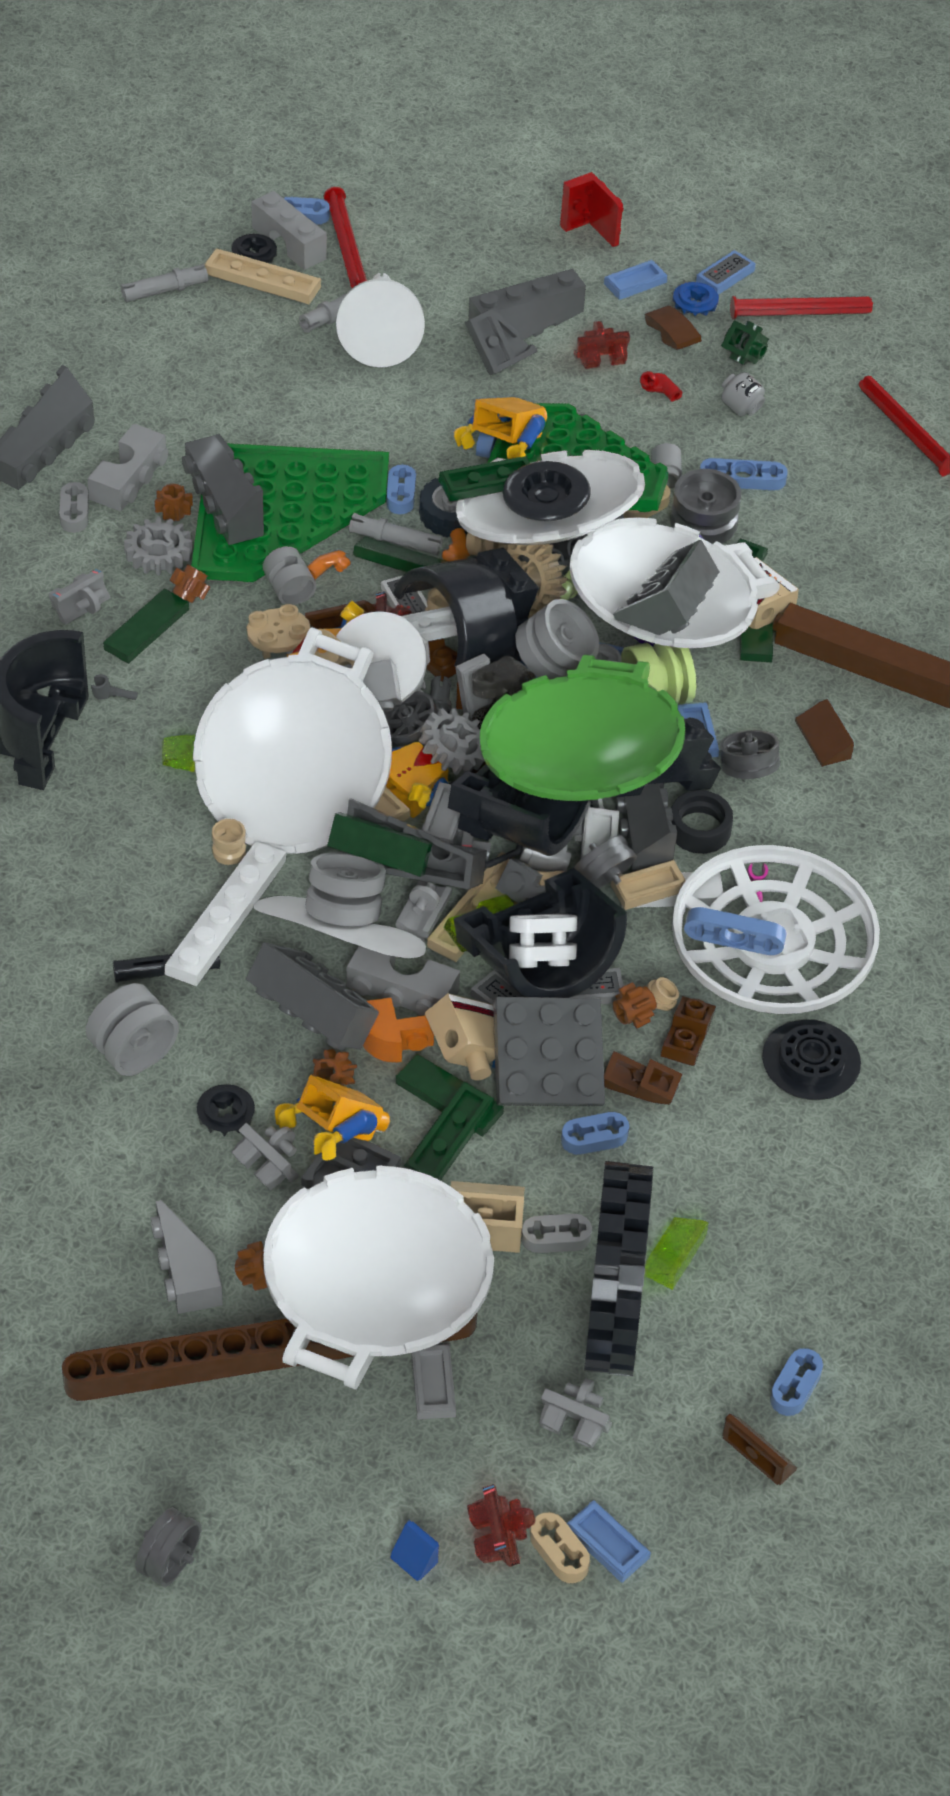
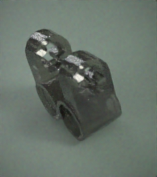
M504 656L498 661L476 670L472 674L473 694L479 698L491 699L490 704L479 708L472 715V721L476 719L480 721L477 726L478 729H481L483 720L490 708L503 695L508 694L512 696L522 690L523 683L536 678L532 671L512 656Z

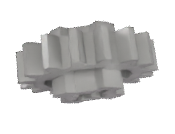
M160 517L156 518L155 523L145 519L144 526L134 524V532L127 531L126 533L127 539L124 540L127 562L133 561L134 569L142 566L145 574L150 572V570H155L156 575H160L161 570L165 569L171 574L173 573L172 567L175 566L182 569L183 561H190V553H192L190 532L184 531L182 523L173 526V519H169L166 523H162Z
M443 708L437 714L432 712L420 729L422 735L419 738V742L426 744L422 750L424 754L433 755L430 761L432 764L439 761L442 763L443 771L451 767L454 774L458 775L461 769L464 772H472L473 769L478 771L485 760L480 748L481 729L477 727L480 721L476 719L471 722L468 720L469 715L467 712L460 716L455 708H452L449 714Z

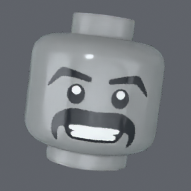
M742 372L738 375L731 374L722 384L724 389L721 396L722 401L739 416L746 414L752 416L763 406L766 400L764 397V387L747 372Z

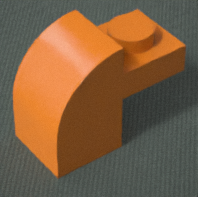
M391 997L367 1001L379 1011L363 1044V1047L370 1055L382 1061L398 1063L402 1062V1050L420 1051L428 1046H434V1034L426 1015L397 1019Z

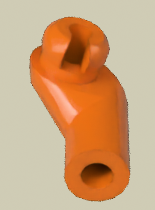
M462 528L454 529L450 533L453 543L449 545V549L442 552V558L446 561L466 559L470 556L466 547L467 536Z
M337 550L318 556L307 568L316 580L332 565L338 572H342L351 564V561L345 556V552Z

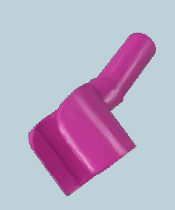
M751 863L746 871L750 881L764 880L769 870L768 866L763 863L762 876H755L752 872ZM756 892L759 901L763 902L762 892Z

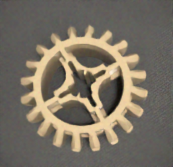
M502 543L499 548L504 547L539 587L536 601L532 605L528 618L537 614L538 611L554 599H561L560 596L567 592L562 584L566 583L568 578L562 576L561 572L566 566L559 565L558 563L561 554H552L553 545ZM524 555L530 560L528 563L526 561L521 562L518 557Z

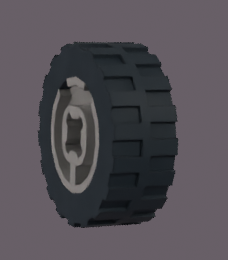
M434 478L430 483H426L424 489L421 490L420 520L424 523V527L430 529L432 533L448 538L454 529L462 528L456 513V506L460 500L449 502L438 480L439 478Z

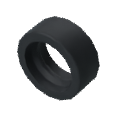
M694 790L686 792L675 799L671 806L673 820L671 822L672 825H676V844L679 847L692 853L707 854L718 851L727 844L732 831L733 810L724 798L710 791ZM692 813H705L713 816L719 821L720 825L715 829L707 831L696 830L688 827L682 822L681 818Z

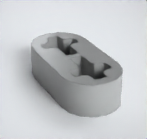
M78 482L68 483L60 491V524L67 532H80L88 525V489L84 484ZM76 495L77 501H71L72 496ZM72 513H77L76 519H71Z
M580 1214L534 1216L527 1219L522 1225L521 1241L527 1250L534 1253L583 1250L591 1241L592 1225L586 1217ZM570 1228H577L580 1236L573 1237ZM533 1230H540L543 1239H536Z

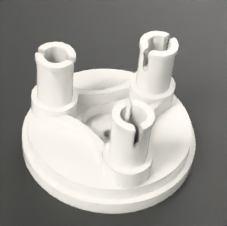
M378 273L372 280L364 281L352 288L340 303L336 319L337 334L344 349L357 361L372 367H389L409 358L421 343L425 327L423 309L417 297L404 285L391 280L386 273H383V277H380V273Z
M369 612L352 619L337 634L336 637L345 644L359 649L365 647L373 650L371 663L388 659L394 662L397 669L402 702L408 699L414 692H423L421 688H426L423 680L427 667L426 647L417 629L403 617L389 612ZM345 665V666H344V667H347V668L352 669V666H351V665Z

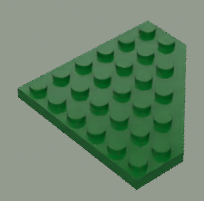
M534 403L546 409L547 421L545 422L542 435L536 438L530 449L525 450L530 463L541 461V454L567 451V456H583L584 450L605 451L625 456L639 465V470L644 474L645 487L641 497L629 510H638L644 513L658 511L668 481V468L662 463L654 464L650 461L649 455L636 446L632 448L626 446L625 439L611 430L603 431L599 422L588 415L580 416L577 414L576 407L569 403ZM497 438L487 463L497 458L507 460V449L512 445H518V443H510Z
M227 443L233 451L234 459H239L242 462L244 474L250 473L254 478L252 485H259L263 490L264 536L228 545L223 534L217 533L212 513L207 514L203 503V496L201 495L191 566L208 575L206 580L257 581L265 576L263 562L274 550L285 546L293 547L301 554L348 526L350 520H354L352 519L353 513L364 516L386 503L389 452Z

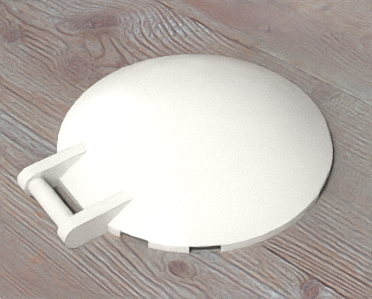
M584 450L583 456H567V451L541 454V461H555L570 465L582 472L587 478L591 488V495L588 503L579 512L570 517L555 521L531 520L513 512L506 505L503 493L499 492L461 499L457 503L456 513L463 529L485 540L516 545H542L566 541L588 534L610 523L629 510L639 500L644 491V474L640 472L639 465L633 460L611 452ZM497 458L491 462L502 461L505 459Z
M622 518L613 520L588 533L582 540L579 539L574 546L570 558V575L574 587L582 600L599 617L617 629L639 639L678 648L711 647L738 637L750 626L758 608L756 599L773 596L779 590L780 585L774 577L768 576L753 558L752 550L746 543L724 546L716 541L714 544H711L698 537L700 532L678 523H675L674 528L658 525L656 519ZM702 539L720 572L713 582L714 586L707 591L705 600L698 605V611L691 616L688 621L689 625L685 629L674 634L670 630L664 634L657 635L615 619L613 613L618 608L628 606L626 600L632 594L637 593L638 595L643 590L641 585L656 574L659 566L674 551Z
M313 627L307 632L298 655H288L289 657L273 660L266 659L245 668L244 672L234 678L229 684L225 683L208 704L200 720L194 741L193 761H195L196 783L205 805L217 821L223 819L240 821L246 830V844L253 846L257 841L286 851V854L307 853L327 847L335 813L347 814L350 798L375 808L385 790L392 761V741L386 716L378 700L363 683L373 657V650L365 647L359 649L324 636L321 630ZM317 648H321L355 661L352 669L318 657L315 655Z
M376 1166V1170L354 1172L353 1168H349L324 1176L323 1182L312 1186L308 1190L305 1187L299 1190L284 1204L275 1216L269 1228L264 1247V1273L270 1294L283 1315L297 1327L284 1351L283 1363L294 1367L300 1364L344 1381V1386L356 1390L374 1356H394L420 1351L448 1339L461 1330L479 1311L487 1297L493 1278L494 1255L490 1243V1234L480 1214H475L464 1202V1197L449 1185L424 1173L400 1167ZM310 1340L355 1357L350 1366L305 1349Z

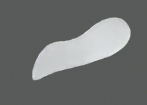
M273 896L261 899L253 905L254 909L259 912L302 924L385 955L417 958L424 955L426 951V945L420 938L401 929L377 924L340 926L318 920L307 913L305 908L306 898Z

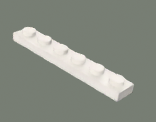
M257 841L253 844L165 964V975L195 986L199 984L252 910L253 905L259 900L286 861V851Z

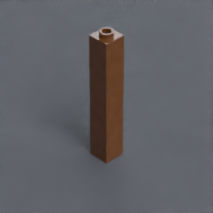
M789 603L784 613L779 612L773 624V630L776 631L775 644L950 709V661L793 603Z

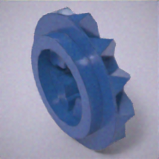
M688 282L675 289L673 301L675 302V308L682 309L683 314L690 312L695 317L698 313L707 316L709 311H715L719 302V296L717 291L707 284Z

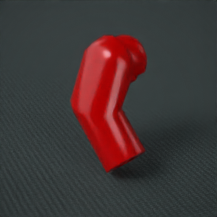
M646 371L640 376L641 386L646 391L664 393L672 402L682 397V390L665 374Z

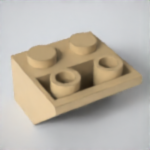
M451 1181L450 1187L464 1197V1202L475 1214L479 1213L486 1224L490 1234L492 1251L520 1253L525 1187Z

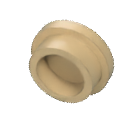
M660 977L657 980H651L646 985L655 997L656 1009L670 1011L675 1007L679 991L672 981Z

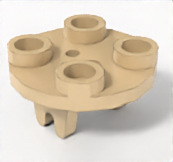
M285 604L276 609L252 612L248 617L249 623L246 627L248 641L254 647L260 649L263 658L267 659L270 658V652L283 653L294 650L306 637L310 624L309 620L298 612V608L295 605Z

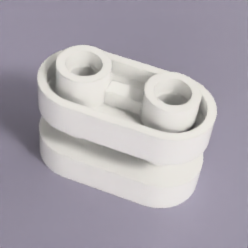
M567 914L510 916V932L520 933V943L509 945V959L515 958L518 961L519 967L523 968L537 967L538 961H548L550 966H569V960L576 959L577 944L566 942V932L577 931V916ZM534 933H552V942L534 943Z

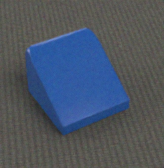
M409 1520L405 1524L391 1552L390 1558L415 1580L419 1581L438 1563L439 1543L413 1521Z

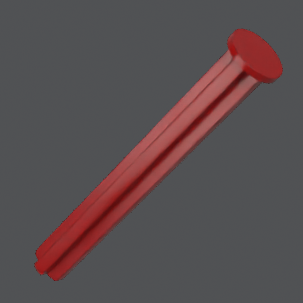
M331 187L325 191L323 198L329 203L351 288H354L367 280L345 205V191L340 187Z
M732 296L730 300L732 319H736L737 316L869 314L872 312L873 307L872 298L869 296L737 299L736 296Z
M867 375L863 380H860L859 387L939 468L938 473L942 477L949 475L950 454L872 376Z

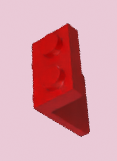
M593 172L565 181L563 184L560 226L564 231L567 232L590 224L613 248L618 246L624 210L621 199L616 197Z

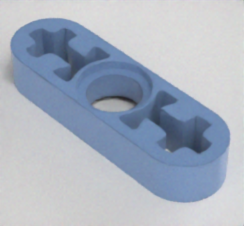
M710 458L704 460L700 465V469H714L723 473L730 472L729 476L736 480L739 487L743 489L779 490L785 486L788 473L787 468L783 464L770 461ZM745 472L750 477H739L736 473Z
M695 907L689 910L684 926L685 933L695 940L765 955L781 953L787 935L786 930L777 923L704 907ZM727 929H737L743 933L737 934L730 932Z

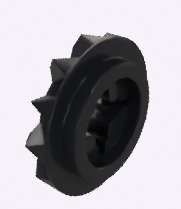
M246 234L233 242L232 253L272 263L273 257L277 256V245L268 236Z
M231 1084L217 1085L206 1090L197 1103V1115L200 1124H204L210 1133L219 1131L224 1137L231 1131H236L240 1134L239 1129L245 1123L251 1125L252 1117L255 1114V1105L251 1095L243 1088ZM232 1105V1114L226 1113L220 1117L219 1108L225 1110L228 1106Z

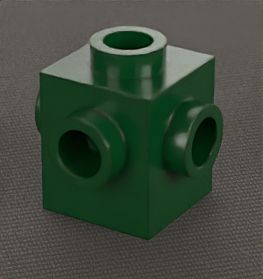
M734 320L725 334L721 347L731 352L729 358L742 365H745L746 361L756 364L758 360L764 357L768 348L767 342L769 338L761 334L762 327L750 321H747L746 325Z

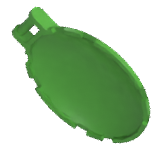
M584 654L577 669L568 670L567 676L549 680L547 675L523 683L522 690L512 696L508 694L503 695L490 708L483 720L480 730V748L490 770L499 779L517 790L553 800H596L635 790L664 773L673 764L682 750L685 740L684 717L678 711L677 702L665 690L658 692L649 687V662L638 661L637 664L599 660L595 659L593 655Z

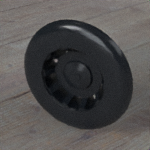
M540 461L527 464L515 470L505 481L502 493L506 505L516 514L536 521H555L570 517L583 509L590 499L591 488L585 475L578 469L561 462Z
M797 1020L778 1027L767 1038L762 1052L764 1068L773 1083L786 1093L807 1100H825L844 1093L855 1083L861 1069L860 1053L853 1040L836 1026L818 1020Z

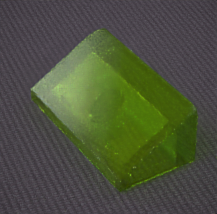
M674 1217L646 1261L645 1277L673 1290L706 1238L709 1223L704 1220Z

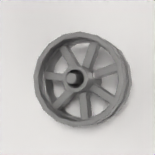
M416 691L403 701L402 704L395 705L394 710L384 712L394 747H404L413 742H419V738L422 735L420 729L432 712L435 714L439 712L440 709L428 694Z
M760 730L740 731L728 735L720 743L722 771L729 776L741 779L761 778L772 774L780 767L779 741L772 733Z
M618 835L599 846H596L595 843L590 844L591 852L584 856L574 868L597 888H601L611 881H614L617 885L621 882L618 876L636 861L637 855L632 849H629L624 837Z
M174 1507L167 1509L159 1516L150 1530L144 1532L143 1537L145 1539L139 1549L135 1563L136 1571L146 1577H152L154 1582L163 1587L172 1584L187 1563L192 1564L194 1561L192 1555L200 1539L201 1523L191 1517H185L184 1513Z

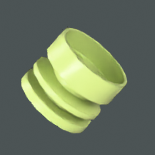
M649 643L624 647L621 653V662L637 664L638 661L649 662L648 684L653 686L658 692L665 690L677 704L691 703L694 700L696 673L689 648H678L654 644L652 647Z

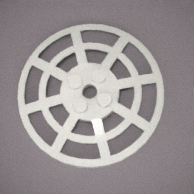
M776 845L748 846L730 850L705 862L688 877L681 887L674 904L672 921L675 946L681 960L690 973L704 987L719 997L738 1006L759 1012L775 1014L803 1013L818 1010L840 1001L851 994L865 980L873 967L879 947L880 928L877 913L870 898L860 884L845 870L831 861L811 852L793 847ZM775 862L790 864L799 868L793 883L777 880L750 881L744 864ZM731 868L737 886L722 893L711 906L693 897L695 891L708 879L721 871ZM811 873L819 874L837 885L852 900L853 904L835 912L823 898L806 889ZM756 892H780L787 894L784 902H760ZM743 897L747 908L739 915L777 923L787 933L783 951L777 955H765L727 946L715 948L713 943L704 941L703 946L705 950L687 951L682 934L683 915L686 907L690 910L695 907H704L721 911L730 902ZM800 899L814 906L824 917L811 922L809 917L797 908ZM861 915L867 934L865 958L844 955L846 935L843 923ZM727 929V930H729L730 932H733V933H737V934H742V933H743V932H741V931H739V930H737V929ZM832 929L835 939L834 953L814 949L816 935ZM739 957L752 969L745 979L733 972L722 960ZM808 961L828 965L819 975L809 981H805L798 970ZM712 962L722 975L741 986L739 992L735 993L724 988L709 978L695 963ZM839 967L859 970L856 977L849 984L835 993L819 998L812 990L829 980ZM765 973L784 974L792 986L774 987L761 985L760 982ZM755 992L776 996L799 994L804 1002L773 1003L755 1000L752 997Z

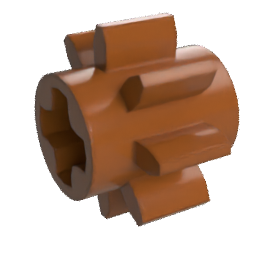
M168 484L162 488V491H156L157 499L154 500L155 512H163V520L173 519V521H180L185 515H191V506H193L192 493L185 494L184 486Z
M187 564L184 571L176 567L169 580L175 584L172 592L190 603H193L196 597L204 600L211 588L208 584L204 583L208 575Z
M633 982L619 988V994L615 995L617 1000L613 1001V1010L618 1020L624 1025L633 1022L636 1029L651 1022L650 1017L654 1016L653 1011L656 1010L657 1004L650 989L646 986L636 988Z
M334 1049L324 1050L325 1059H313L315 1067L312 1075L344 1086L343 1084H355L353 1075L357 1065L352 1064L347 1059L349 1052H339L336 1054Z
M258 1241L248 1244L247 1249L237 1252L239 1258L235 1263L236 1275L243 1286L253 1284L254 1291L268 1288L264 1273L263 1243Z

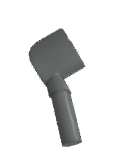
M99 674L94 676L95 685H91L94 697L97 699H107L110 696H119L132 700L137 699L138 692L111 686L106 675Z

